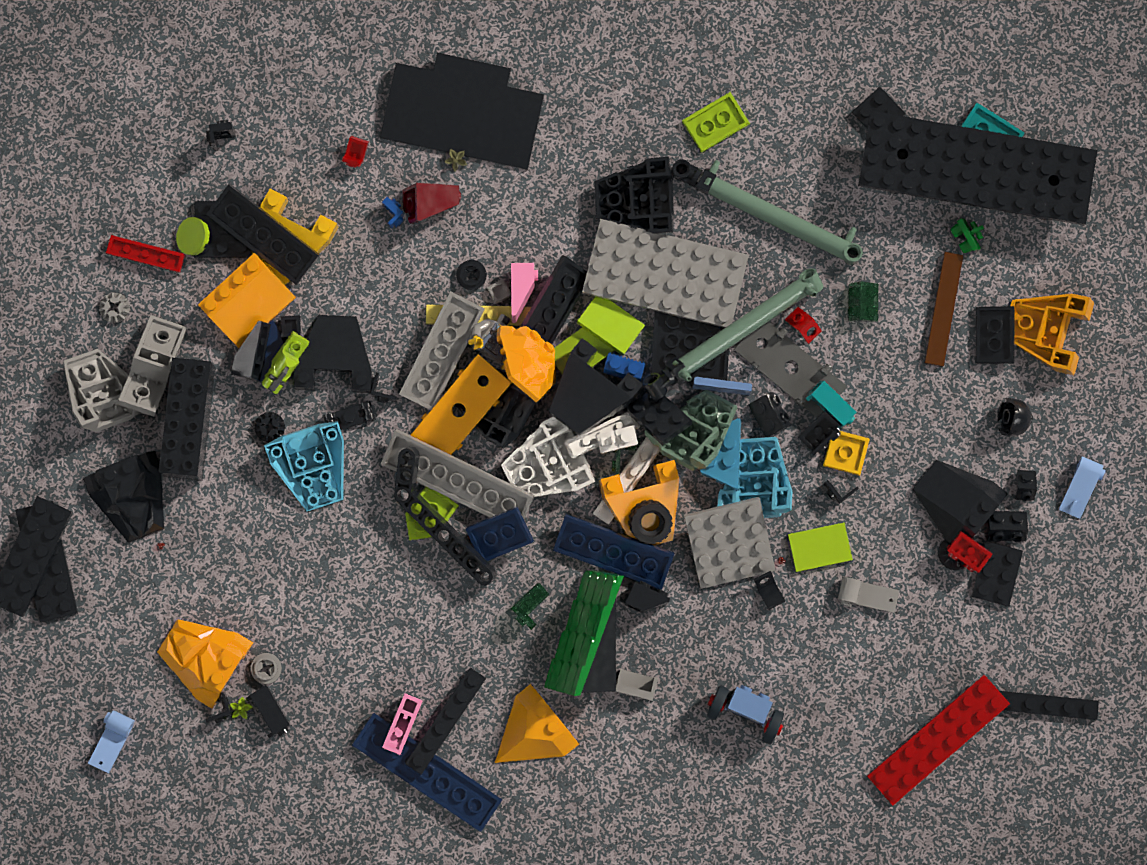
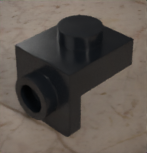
M300 315L281 316L282 340H287L293 331L302 336Z
M1017 470L1016 500H1035L1037 492L1036 471Z

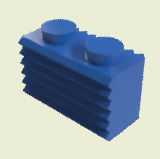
M610 352L608 353L603 373L622 379L629 373L641 381L645 363L637 362V360L634 361L633 359L630 360V358L626 359V357L623 358L622 356L619 357V355L611 354Z

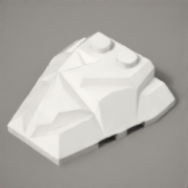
M555 417L543 421L539 425L540 427L501 464L510 484L535 495L534 497L578 491L595 482L585 455L582 454L572 459L564 444L565 440L575 436L573 431Z

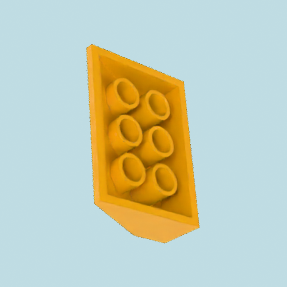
M253 253L198 305L226 336L240 348L258 321L269 323L296 297L257 254Z

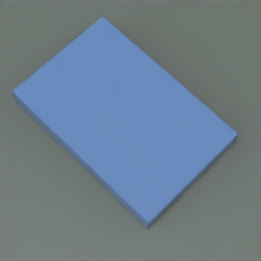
M695 377L692 388L749 396L752 385L750 383Z

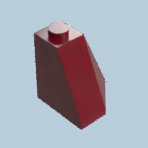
M415 183L402 190L403 210L409 214L408 221L410 224H415L459 205L461 200L459 185Z

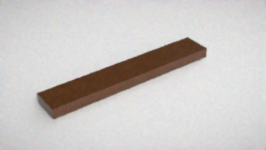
M944 252L924 364L944 367L964 255Z

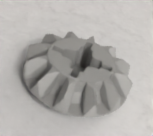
M112 292L105 295L102 301H100L99 311L106 321L119 323L128 316L130 304L124 295ZM110 301L115 305L117 303L119 304V306L117 307L119 314L114 310L110 311Z
M262 653L252 661L251 674L257 682L270 684L280 677L282 671L281 662L275 655ZM262 661H264L266 665L274 664V666H272V668L269 669L271 676H269L266 672L259 673V671L263 669Z

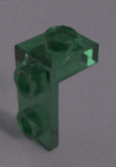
M537 583L510 608L517 615L516 621L522 627L526 625L530 630L537 624L529 617V614L549 596V593L540 583Z

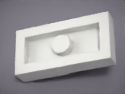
M634 425L596 435L601 454L638 445Z

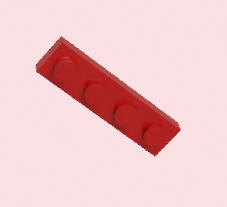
M111 235L106 251L107 255L181 273L185 254L114 235Z

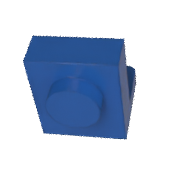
M386 197L382 204L394 216L388 222V226L392 229L394 226L398 227L404 221V212L400 209L401 205L394 198L390 200Z

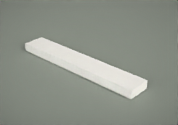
M647 437L619 475L624 493L633 491L660 452L659 447L653 444ZM602 500L593 515L609 525L614 516Z

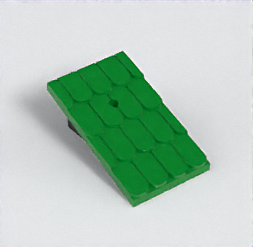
M587 570L583 574L577 598L573 600L567 625L561 634L555 658L551 660L544 688L572 696H580L581 693L616 691V596L624 576L594 570Z

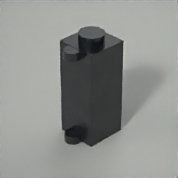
M268 685L245 698L247 702L253 700L269 727L271 733L267 735L268 738L277 734L280 737L289 732L288 727L291 724Z

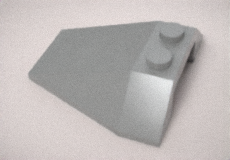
M99 349L63 361L72 413L81 428L98 432L129 421L139 413L138 411L118 405L119 397L129 375ZM138 392L140 396L147 395L145 392Z

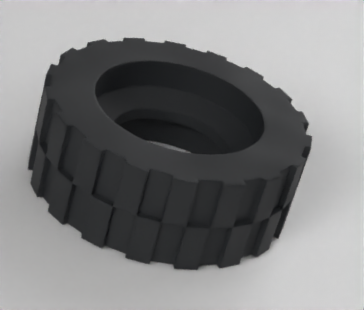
M644 500L641 503H637L632 508L628 517L630 531L640 542L645 544L662 542L664 538L668 537L667 535L671 532V527L673 526L669 510L659 501ZM648 513L656 514L660 520L659 526L653 531H646L641 525L643 516Z

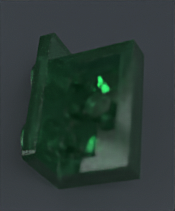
M862 281L849 284L848 321H878L879 284Z

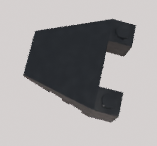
M318 315L307 339L309 345L299 357V363L295 368V390L315 391L316 371L352 372V392L371 393L373 373L357 317Z
M583 338L570 352L549 410V414L579 436L606 418H610L621 409L628 407L643 386V383L629 373L616 386L589 366L595 357L597 349Z

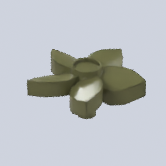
M450 149V158L445 163L452 164L454 171L458 169L459 165H467L466 161L461 159L464 156V151L456 153Z

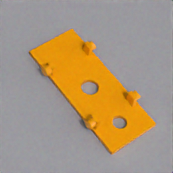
M479 354L465 370L461 369L457 374L459 376L458 379L433 409L421 417L423 421L410 436L450 455L456 449L458 451L463 446L461 443L490 408L497 406L500 402L498 399L512 383ZM482 375L487 376L489 380L488 384L484 387L478 383V379ZM457 403L463 404L466 409L462 417H456L452 412L453 406Z

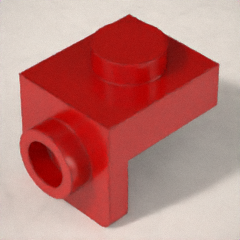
M350 136L342 161L346 162L347 166L360 167L364 162L369 141Z

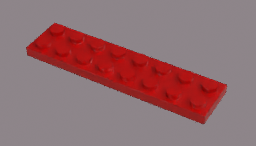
M982 675L867 777L892 806L895 805L1010 703L985 675Z

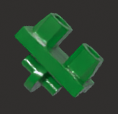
M961 218L957 221L958 224L950 229L955 238L963 234L965 235L967 240L959 244L960 249L963 253L980 250L981 247L974 235L977 236L978 240L984 238L981 234V231L985 229L984 226L978 227L976 222L973 221L970 223L973 229L971 230L966 219Z

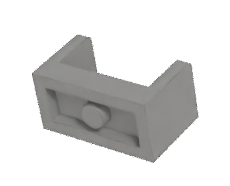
M620 669L615 692L653 701L658 678Z

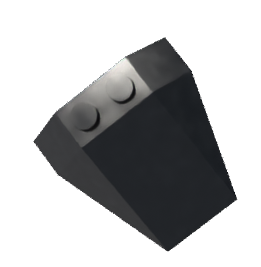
M497 369L501 374H503L508 379L506 370ZM482 375L479 377L478 383L480 386L484 387L488 384L487 376ZM511 383L498 399L500 402L497 406H492L475 426L487 441L503 449L520 435L536 404L533 399L514 383ZM461 403L455 404L464 415L466 410L464 405Z
M938 460L932 464L912 489L949 544L954 541L960 531L973 538L1008 495L1006 491L993 481Z

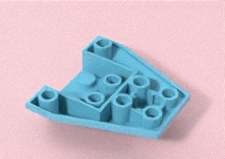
M338 421L317 424L283 435L264 445L271 466L306 511L343 500L344 439Z

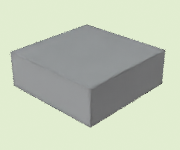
M504 279L486 287L495 305L511 297V292Z

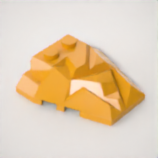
M500 326L497 329V342L503 345V348L500 349L501 355L506 354L507 359L503 363L508 379L535 402L539 401L556 383L555 349L553 345L545 342L538 332L531 330L527 326H522L518 329H515L513 326Z
M177 619L157 653L192 695L213 709L221 697L222 690L240 661L247 655L253 642L236 632Z

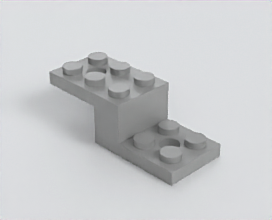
M152 315L150 316L134 354L131 370L119 397L118 405L155 417L170 379L172 357L176 358L187 327ZM159 335H164V336H166L168 339L162 340V339H160L158 336H159ZM142 391L145 392L147 395L140 396L138 392Z

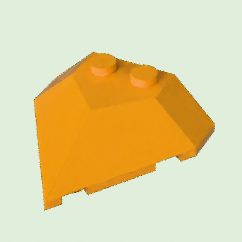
M531 684L515 696L495 763L564 757L579 745L570 731Z

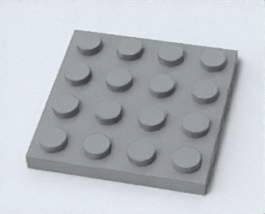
M759 497L684 515L701 589L775 571Z

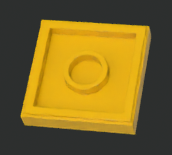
M839 431L841 432L840 436L835 441H829L823 466L860 476L870 439Z

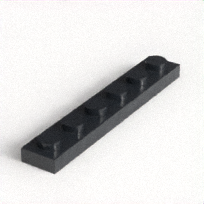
M470 667L405 763L406 766L422 775L485 682L486 678Z
M999 691L1010 703L1003 711L1097 720L1099 701Z

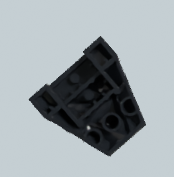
M669 157L649 158L636 166L632 165L624 171L615 172L594 181L597 220L603 219L616 222L617 224L628 225L633 229H644L645 232L652 234L673 233L675 214L673 178Z
M155 450L131 456L98 469L95 473L83 478L91 499L128 543L165 529L162 476L159 473L160 462Z

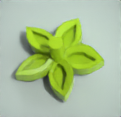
M243 697L239 699L238 704H230L235 710L232 718L241 715L242 718L247 720L248 715L246 711L253 708L252 705L245 704Z

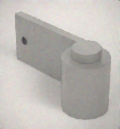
M842 577L837 600L841 601V605L852 607V604L895 613L900 590Z

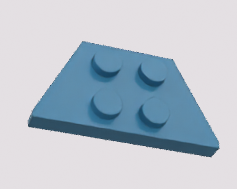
M740 418L731 422L716 458L705 469H700L702 475L713 478L721 484L724 483L736 491H739Z

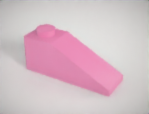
M511 263L512 323L517 322L535 288L534 281H538V270H534V263Z
M404 694L382 748L401 755L422 700Z

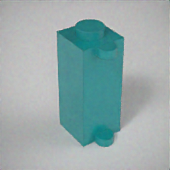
M819 381L805 398L807 401L812 399L822 410H826L842 425L841 428L845 425H850L855 419L854 415L857 412L825 381Z

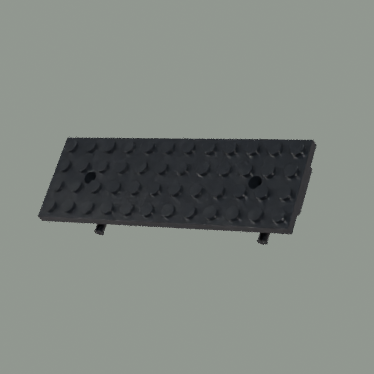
M871 111L858 186L889 191L892 194L894 192V194L912 195L1032 216L1041 220L1049 219L1085 226L1098 150Z

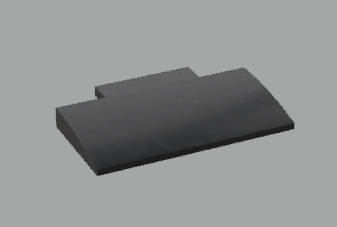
M437 53L433 70L396 63L380 138L449 153L450 149L456 153L464 151L465 157L528 170L544 94L508 87L511 68Z

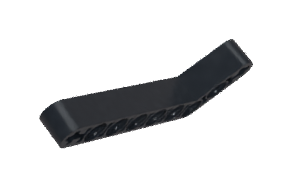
M411 446L401 450L397 462L394 489L395 500L480 585L486 586L495 581L497 572L494 567L416 491L420 457L418 449ZM406 453H409V455L412 456V458L409 459V457L406 456ZM404 470L410 473L409 480L404 478ZM402 489L408 492L407 499L401 496ZM415 503H419L422 506L421 512L415 510ZM429 517H433L435 519V526L429 524ZM443 530L449 533V539L442 537ZM456 544H460L463 547L462 553L456 551ZM469 558L476 560V567L469 564ZM486 572L489 573L487 579L484 578Z

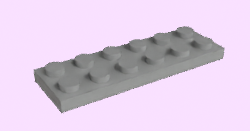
M450 291L399 395L429 410L433 409L438 403L468 344L467 341L471 337L472 327L479 322L485 308Z

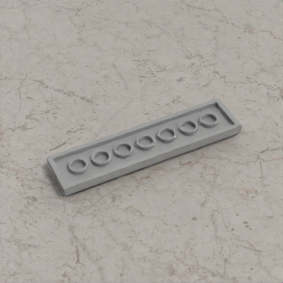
M398 429L394 431L381 465L396 472L399 452L407 447H415L420 455L417 475L418 483L488 517L518 507L523 519L525 518L535 495ZM406 453V456H408L409 459H411L412 456H410L409 453ZM404 470L403 475L410 478V473Z

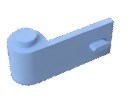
M1083 456L1080 458L1074 472L1075 475L1059 507L1060 511L1079 519L1081 518L1097 481H1101L1105 474L1104 465Z
M115 710L112 713L108 712L103 723H106L105 730L88 764L109 774L135 720Z

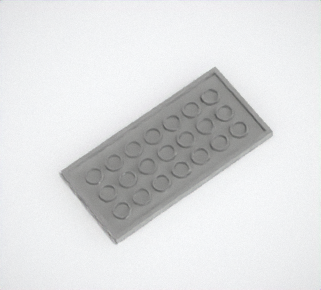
M600 219L582 291L583 294L726 328L732 324L749 255L661 233L652 234L645 232L644 229H633L628 225Z

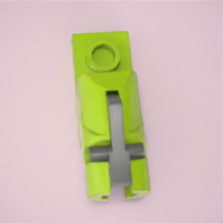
M294 331L290 334L272 359V366L262 381V385L266 389L269 388L275 394L279 393L298 365L299 357L309 345V341Z

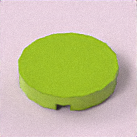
M189 217L180 224L176 234V242L181 252L187 255L202 253L205 249V244H208L210 232L208 225L200 218Z

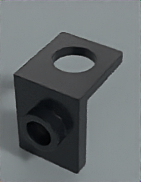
M376 372L371 396L377 398V401L388 404V401L397 402V396L376 392L380 376Z
M829 480L824 483L828 489L826 491L828 496L832 500L836 499L839 504L859 489L857 486L842 498Z
M771 571L754 579L757 591L768 610L785 602V598L776 585ZM769 578L768 581L760 584L763 579Z
M221 692L227 711L206 718V723L215 721L218 724L226 721V717L233 714L226 692Z

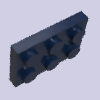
M518 507L470 525L465 529L475 550L487 561L531 544L534 541Z

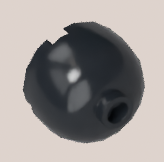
M1005 398L1006 402H1001L998 409L997 422L1002 419L1001 428H998L999 432L1005 436H1019L1029 428L1033 421V416L1029 406L1024 401Z

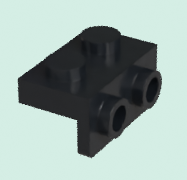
M220 120L217 121V124H210L209 131H206L207 142L215 151H219L218 139L236 137L232 122Z
M774 392L765 394L748 404L765 437H770L782 429L791 426L790 418L781 407V401Z
M824 410L798 435V438L811 450L813 456L817 452L821 454L827 448L826 444L830 440L835 441L840 436L841 432L839 431L842 425Z
M994 511L988 519V540L996 542L1026 541L1028 534L1027 512Z

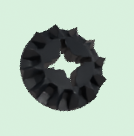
M476 260L464 261L456 272L458 283L467 290L480 288L485 283L487 277L485 267ZM467 271L471 273L476 271L475 277L477 281L472 278L467 280Z
M265 412L258 416L255 422V433L264 442L269 443L283 436L285 432L284 420L274 412ZM272 419V425L278 429H271L267 435V429L262 425H268Z

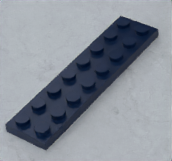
M373 713L352 746L482 832L502 802V799L436 754L422 775L418 774L406 766L405 763L419 743L408 736L401 755L382 748L391 724Z

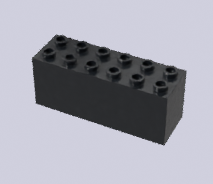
M172 357L159 473L164 477L203 481L216 370L211 361Z

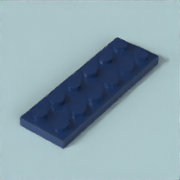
M568 514L564 517L553 549L555 552L639 582L641 580L661 590L675 554L674 552L649 543L645 544L635 538Z

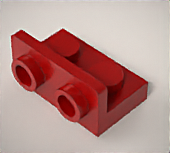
M962 531L959 532L951 545L946 547L949 552L948 555L955 561L960 559L965 563L963 566L971 572L975 570L979 573L993 555Z

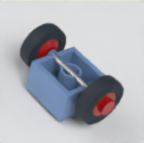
M720 685L715 695L712 694L707 705H710L707 717L716 720L723 709L731 711L764 727L762 741L771 745L776 735L779 736L781 733L784 713L775 710L766 722V717L773 702L769 701L770 697L762 693L755 695L751 693L752 689L741 685L740 688L736 687L729 703L726 704L729 689Z

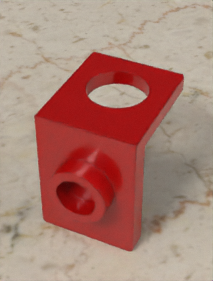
M799 307L785 319L788 324L800 332L808 344L822 332L814 318ZM811 327H814L815 330L813 334L807 336L808 330Z

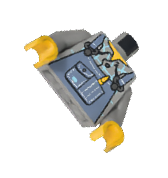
M501 314L497 321L485 319L472 327L471 337L467 342L474 347V350L478 349L491 360L500 363L504 362L507 358L506 354L501 355L500 353L503 345L497 342V329L500 326H507L511 319Z

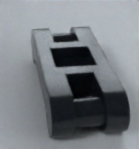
M371 401L323 415L324 421H327V423L335 422L334 419L340 418L341 424H339L341 431L376 420L375 414L371 410ZM363 410L365 416L360 418L358 411Z

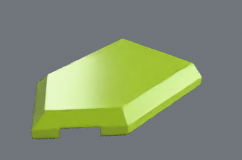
M426 486L420 493L446 521L450 519L459 507L458 504L447 496ZM415 503V510L421 512L422 506L419 503ZM408 512L405 513L409 541L432 537ZM429 517V524L435 526V519L433 517Z

